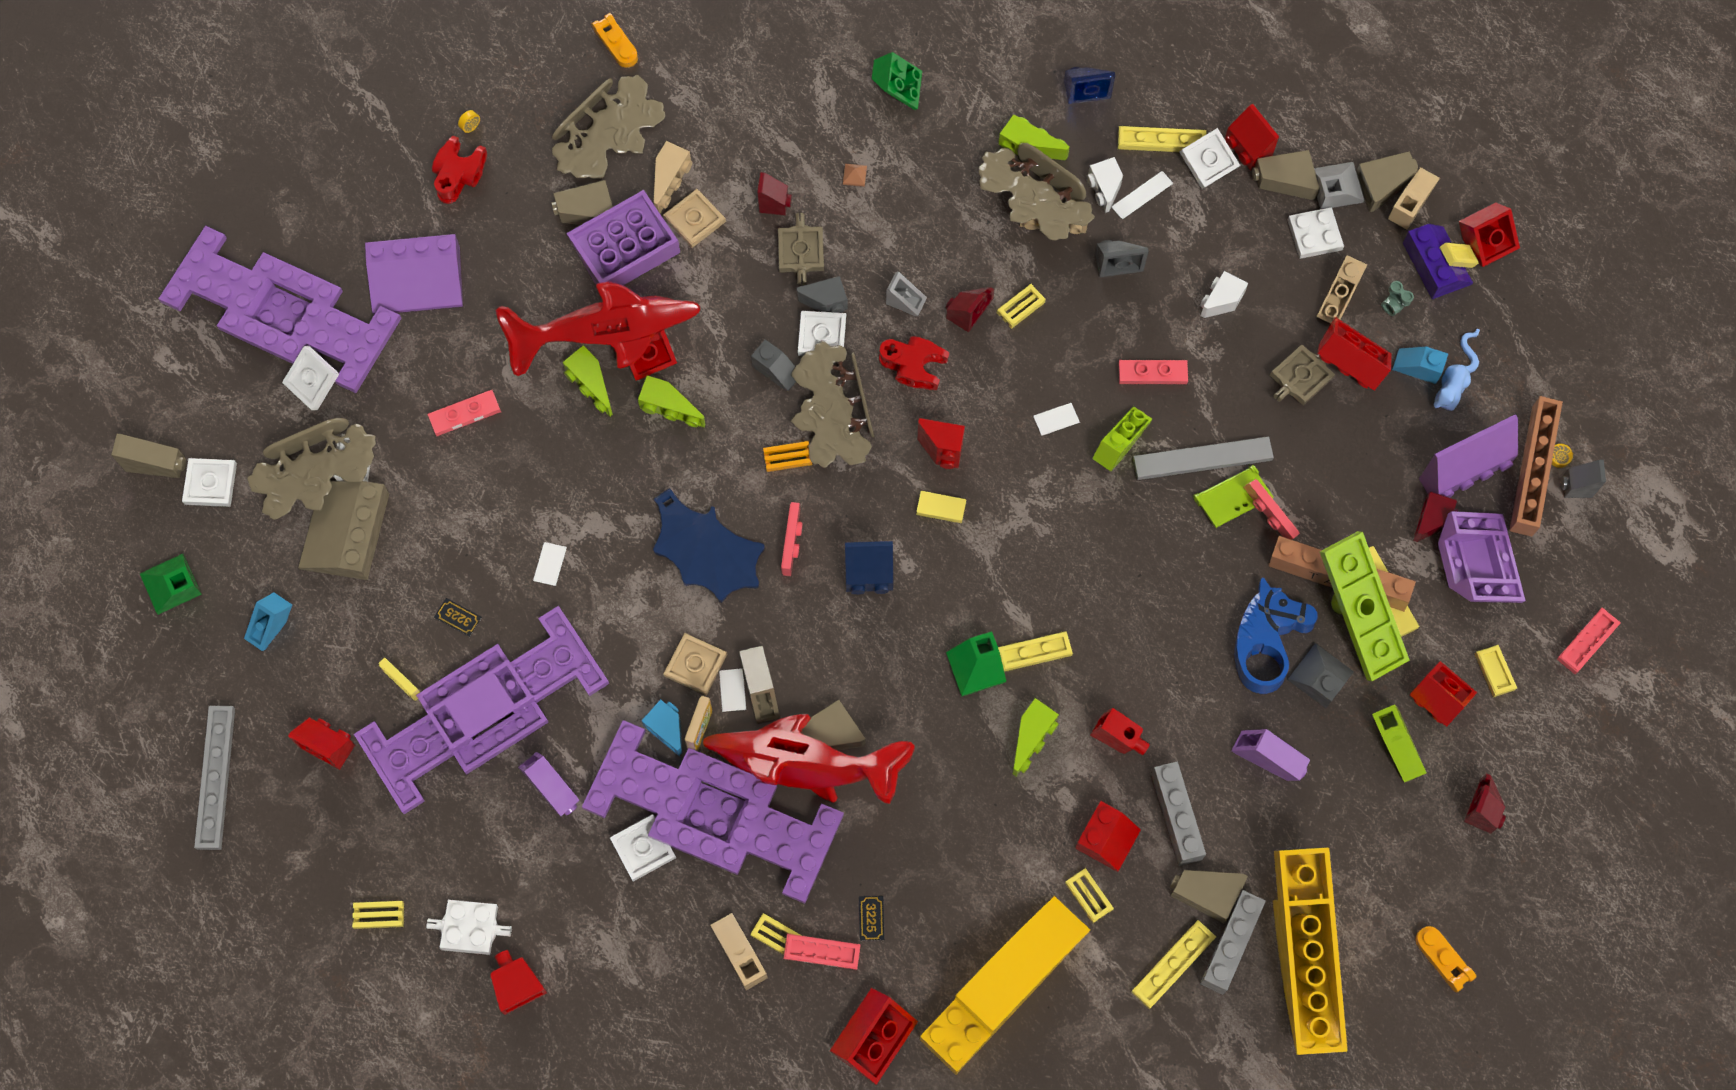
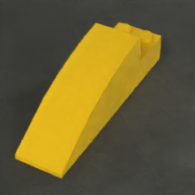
M1329 848L1274 851L1278 900H1273L1274 919L1282 980L1296 1055L1347 1052Z
M1054 896L956 994L955 1000L920 1036V1041L956 1075L1090 932V929Z

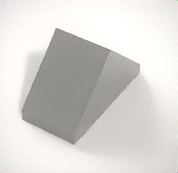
M900 272L895 273L886 290L887 305L913 316L919 315L927 299Z

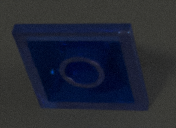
M1074 67L1065 70L1064 85L1068 104L1111 98L1115 72L1088 67Z

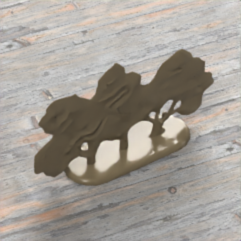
M639 75L621 77L618 82V91L613 95L607 94L612 87L613 80L612 78L606 80L560 124L554 132L552 140L562 138L568 131H570L569 142H560L552 148V153L558 160V171H561L563 174L572 173L576 178H603L608 166L606 150L613 149L616 153H626L627 151L643 153L645 139L639 132L640 128L654 127L664 120L665 112L663 111L664 106L662 102L652 99L646 100L648 84ZM604 98L607 108L594 113L591 109ZM615 98H617V99L620 100V103L617 104V103H616L615 101H613V100H614ZM588 114L593 119V125L588 130H578L575 124ZM581 133H587L588 136L583 137ZM576 135H578L582 141V146L580 148H577L575 145L574 140L578 139ZM570 143H571L572 146H573V149H572V150H570V149L568 148V146H569Z
M335 418L321 422L269 445L264 449L263 455L269 459H279L277 464L257 463L252 475L247 478L252 492L267 494L263 502L262 512L265 515H269L272 519H279L291 511L297 499L302 501L305 508L321 511L324 504L323 498L328 495L332 488L330 482L332 476H339L347 482L363 481L367 474V468L371 465L374 458L372 448L376 444V436L366 434L363 426L359 424L351 425L348 428L349 421L347 419ZM347 429L344 437L335 436ZM349 438L350 442L347 443L344 441V439ZM327 440L324 450L319 453L310 452V446ZM335 441V444L341 442L345 446L344 450L335 448L332 442ZM331 446L332 450L328 453L327 448ZM304 450L303 453L296 458V460L291 461V459L287 457L298 451ZM282 464L285 469L283 472L280 471V465Z

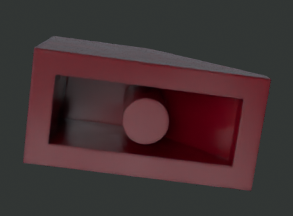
M760 172L757 192L759 213L786 216L787 207L791 208L792 194H788V185L764 172Z
M1430 492L1424 501L1413 541H1421L1442 531L1448 513L1458 512V509H1455L1457 500Z

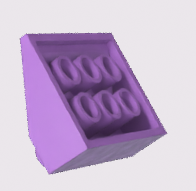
M644 190L566 233L595 284L612 282L625 285L680 253L678 239Z
M455 234L365 243L366 266L373 315H375L380 306L395 313L463 306L460 246Z
M1516 414L1436 453L1419 478L1427 493L1433 492L1450 498L1454 495V491L1458 489L1462 491L1467 490L1474 485L1475 481L1479 479L1485 481L1494 475L1493 472L1499 469L1505 471L1514 465L1513 461L1518 455V418Z

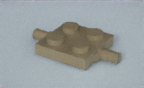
M799 213L795 214L796 226L778 228L779 272L797 273V284L801 285V277H803V285H806L807 272L824 271L823 228L806 226L804 221L805 215L800 213L801 221H799Z
M1300 345L1271 372L1270 376L1282 387L1273 396L1280 402L1289 394L1304 406L1334 378L1335 374L1326 366L1325 362L1319 357V354L1316 355L1303 345Z

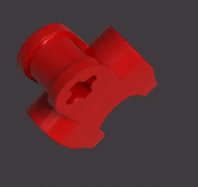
M452 136L439 150L433 161L432 172L438 174L434 181V186L441 202L446 204L453 203L459 198L465 185L475 187L478 184L487 158L486 147L479 146L472 155L459 157L457 154L461 144L458 137Z
M916 336L910 337L908 344L888 339L882 342L880 346L879 362L883 367L897 371L895 379L901 384L912 388L937 390L940 379L927 373L923 366L929 362L947 363L950 353L933 342Z

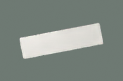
M1161 171L1114 204L1112 208L1124 219L1172 185L1173 182Z

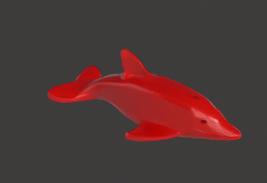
M600 282L596 284V287L603 302L578 309L547 324L533 326L522 320L510 308L504 306L498 307L496 314L508 341L510 365L513 374L520 376L527 372L536 353L541 346L548 342L611 345L617 353V368L628 367L641 358L657 333L693 318L700 312V306L692 301L674 300L661 296L640 297L623 285L612 282Z
M808 714L788 716L776 720L757 731L721 733L707 736L703 740V745L706 748L721 755L734 767L753 774L765 784H779L793 788L810 789L821 798L835 803L838 798L834 789L835 786L853 784L868 779L877 798L884 803L890 804L895 795L898 772L911 760L915 750L912 742L899 741L863 757L846 755L822 741L801 734L802 729L811 719Z

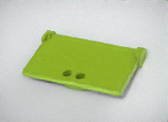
M1254 465L1199 494L1193 495L1195 502L1198 506H1201L1215 528L1255 508L1253 505L1254 500L1243 488L1250 481L1257 479L1272 499L1274 497L1260 478L1259 471Z

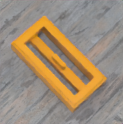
M809 441L763 448L767 472L812 465L809 458ZM806 456V459L770 464L771 461Z

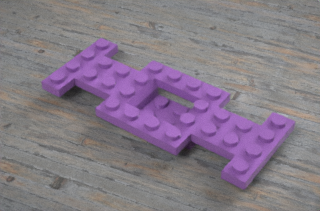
M205 226L159 297L160 302L181 311L193 293L227 309L217 324L219 330L292 364L302 348L310 346L312 349L344 363L335 383L357 393L400 322L401 316L380 306L369 324L333 308L343 292L340 287L264 252L252 270L217 255L227 238L225 234ZM274 284L283 287L293 293H296L306 299H309L312 302L309 303L279 288H276Z
M559 606L538 618L550 638L512 662L507 659L497 644L418 693L416 696L428 715L390 739L386 740L375 721L354 734L403 814H406L425 801L413 783L414 780L452 756H455L466 775L547 724L548 720L537 705V702L577 678L589 696L609 684V681ZM514 712L512 716L508 717L507 719L497 724L496 726L486 731L474 740L472 739V737L476 734L480 733L481 731L491 726L498 720L502 719L509 713Z
M623 720L582 805V809L605 818L615 797L657 814L648 834L649 838L738 875L747 855L751 854L791 871L782 894L805 904L844 813L821 803L813 824L809 825L769 808L777 785L765 784L753 774L691 748H688L679 769L636 752L646 731ZM701 781H703V782H705V783H708V784H710V785H712V786H715V787H717V788H719V789H722V790H724V791H727V792H729V793H731V794H734V795H736V796H738V797H741V798L745 799V801H743V800H741V799H739V798H736V797H734V796H731V795H729V794H727V793H724V792H722V791H720V790H717V789H715V788H713V787H710V786H708V785H705V784H703Z

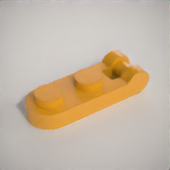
M611 13L605 15L601 21L596 20L591 23L595 33L620 66L629 68L637 63L638 55L636 48L616 23ZM609 26L611 30L605 32L603 29Z
M1428 926L1422 928L1417 933L1416 944L1453 991L1459 992L1463 989V984L1467 981L1471 982L1476 978L1474 971L1465 964L1440 931ZM1455 968L1461 973L1457 977L1451 973Z

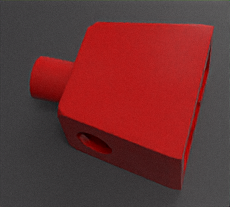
M1114 708L1101 715L1090 736L1123 754L1133 749L1139 754L1144 755L1150 746L1149 742L1140 737L1143 728Z
M508 950L502 951L495 956L500 968L491 972L490 975L499 1009L504 1015L547 994L544 986L522 957L513 961Z

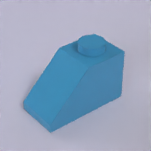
M1429 347L1400 348L1392 370L1436 384L1442 375L1448 353Z
M272 593L256 602L244 639L261 651H264L286 624L292 604L276 593Z
M660 699L643 718L642 724L644 728L680 757L683 752L679 710L671 702L668 701L666 704Z

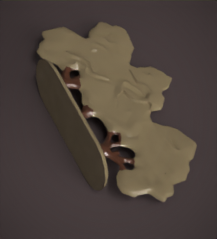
M1021 143L1019 145L1018 156L1022 162L1015 161V154L1009 148H1001L995 153L985 152L982 157L984 163L979 166V175L981 176L979 180L980 188L994 193L1010 191L1013 194V197L1008 200L1009 207L1012 209L1010 221L1027 223L1032 219H1038L1040 231L1050 240L1068 238L1069 224L1086 226L1095 218L1091 213V204L1082 201L1086 198V190L1081 181L1028 143ZM1009 161L1015 162L1014 164H1008ZM1014 166L1024 167V169L1017 172L1011 171L1010 168ZM1029 170L1041 177L1043 181L1033 179L1030 176ZM1024 171H1027L1026 176L1022 174ZM1053 187H1055L1060 192L1054 191ZM1066 197L1067 201L1062 203L1061 200Z
M823 340L815 345L813 351L805 352L800 363L796 365L791 373L800 386L814 392L813 398L806 399L803 402L801 412L797 413L791 422L801 431H813L815 433L812 442L808 445L809 458L812 463L819 464L825 468L835 460L836 455H839L849 465L863 463L866 461L865 456L869 453L872 446L867 439L861 436L859 431L863 425L868 424L871 437L875 438L855 353L853 352L851 355L854 370L849 372L842 366L847 355L846 349L840 345L829 346ZM838 362L840 366L837 367L833 363ZM831 370H839L840 375L844 374V377L833 376ZM838 380H843L842 384L837 385ZM847 380H856L858 382L859 396L853 398L845 397L843 386ZM862 401L866 418L862 420L852 418L851 414L854 403ZM856 426L854 431H849V428Z

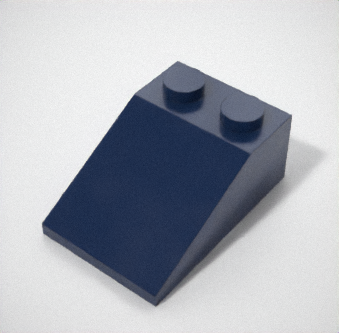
M893 541L845 543L846 592H851L855 595L864 594L865 591L885 594L893 590Z

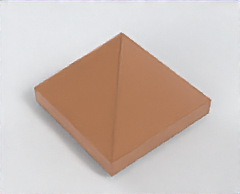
M845 164L843 185L865 187L867 166Z

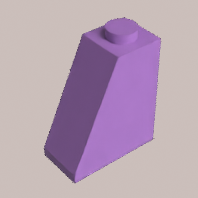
M1267 729L1241 731L1231 750L1236 755L1286 781H1300L1305 776L1310 759Z
M536 752L518 767L560 816L563 814L569 815L577 808L576 803L580 800L543 755Z

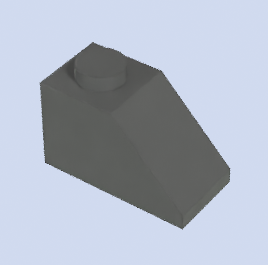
M840 276L797 288L798 301L819 312L842 313L848 309V300Z
M764 340L751 355L752 367L789 392L796 383L791 375L795 365L780 349Z
M1596 460L1569 468L1560 479V488L1564 490V498H1593L1606 482L1604 460Z

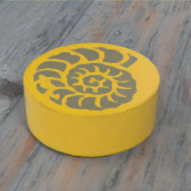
M473 110L466 111L458 121L459 128L465 133L472 132L478 126L480 116Z
M1556 444L1552 465L1557 468H1564L1572 461L1573 452L1565 444Z

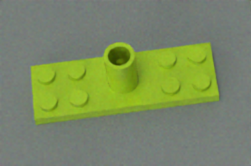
M1357 531L1320 551L1335 593L1331 601L1332 608L1336 613L1342 614L1366 679L1374 681L1410 661L1363 532Z

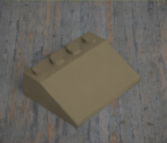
M330 481L332 488L328 495L323 498L324 504L321 511H313L298 568L368 580L389 492L384 484L366 481Z

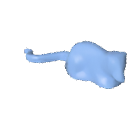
M1476 329L1474 333H1465L1461 337V348L1469 357L1471 363L1468 366L1451 365L1446 369L1442 377V387L1435 397V408L1442 407L1446 410H1454L1460 401L1461 393L1470 385V373L1477 369L1479 360L1467 344V339L1477 337L1479 329Z

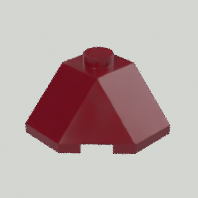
M988 287L959 292L956 298L952 297L945 307L947 309L946 319L969 333L994 299L995 289Z
M1486 773L1480 779L1464 822L1490 834L1497 828L1501 829L1506 819V816L1503 815L1505 810L1504 802L1491 775Z

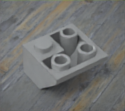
M1353 162L1314 168L1320 188L1317 195L1320 209L1364 202Z

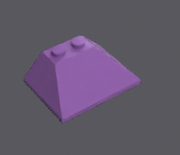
M1448 513L1438 546L1449 588L1470 602H1525L1503 514Z

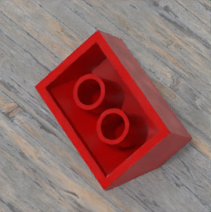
M1337 317L1333 319L1318 346L1319 357L1324 362L1337 366L1342 374L1346 376L1351 375L1357 379V382L1362 387H1369L1375 391L1391 371V353Z
M871 988L830 1049V1052L877 1085L918 1021L889 996Z

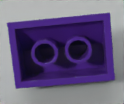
M1427 224L1408 231L1403 245L1431 299L1472 285L1473 281L1466 268L1449 266L1440 249V246L1444 243H1452L1444 227Z

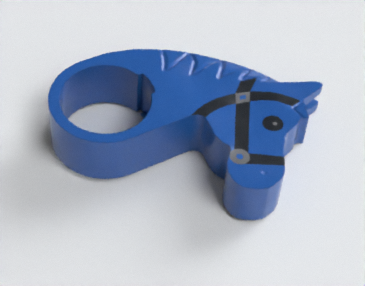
M1261 578L1258 594L1251 600L1244 613L1237 633L1234 653L1236 669L1242 684L1252 692L1259 694L1276 691L1283 684L1287 675L1289 660L1279 635L1287 634L1292 630L1308 633L1313 630L1317 620V611L1313 606L1289 599L1281 591L1282 588H1270L1264 578ZM1259 652L1269 655L1278 662L1281 675L1271 681L1258 680L1248 672L1246 660L1251 654L1253 656L1259 654Z

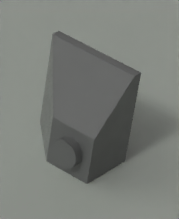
M1112 240L1097 243L1095 257L1099 277L1143 272L1149 252L1148 247Z
M1315 643L1288 678V681L1324 708H1327L1354 671Z

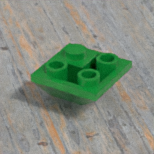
M893 52L875 59L872 80L886 93L910 108L917 110L922 70Z
M184 554L140 573L158 615L202 595Z
M992 631L969 638L946 652L961 697L1007 682L1001 655Z

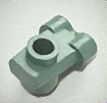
M1393 281L1388 289L1389 297L1381 305L1387 314L1395 316L1405 306L1411 304L1414 295L1412 292L1404 290L1401 282Z

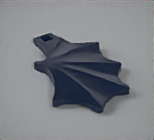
M670 488L653 499L659 507L662 522L660 536L653 548L654 553L666 557L676 565L681 573L684 585L703 586L711 591L721 603L733 591L742 588H759L756 564L759 556L765 550L763 543L744 539L729 531L716 519L715 508L712 506L707 514L690 510L679 501ZM671 499L673 503L665 507L663 503Z

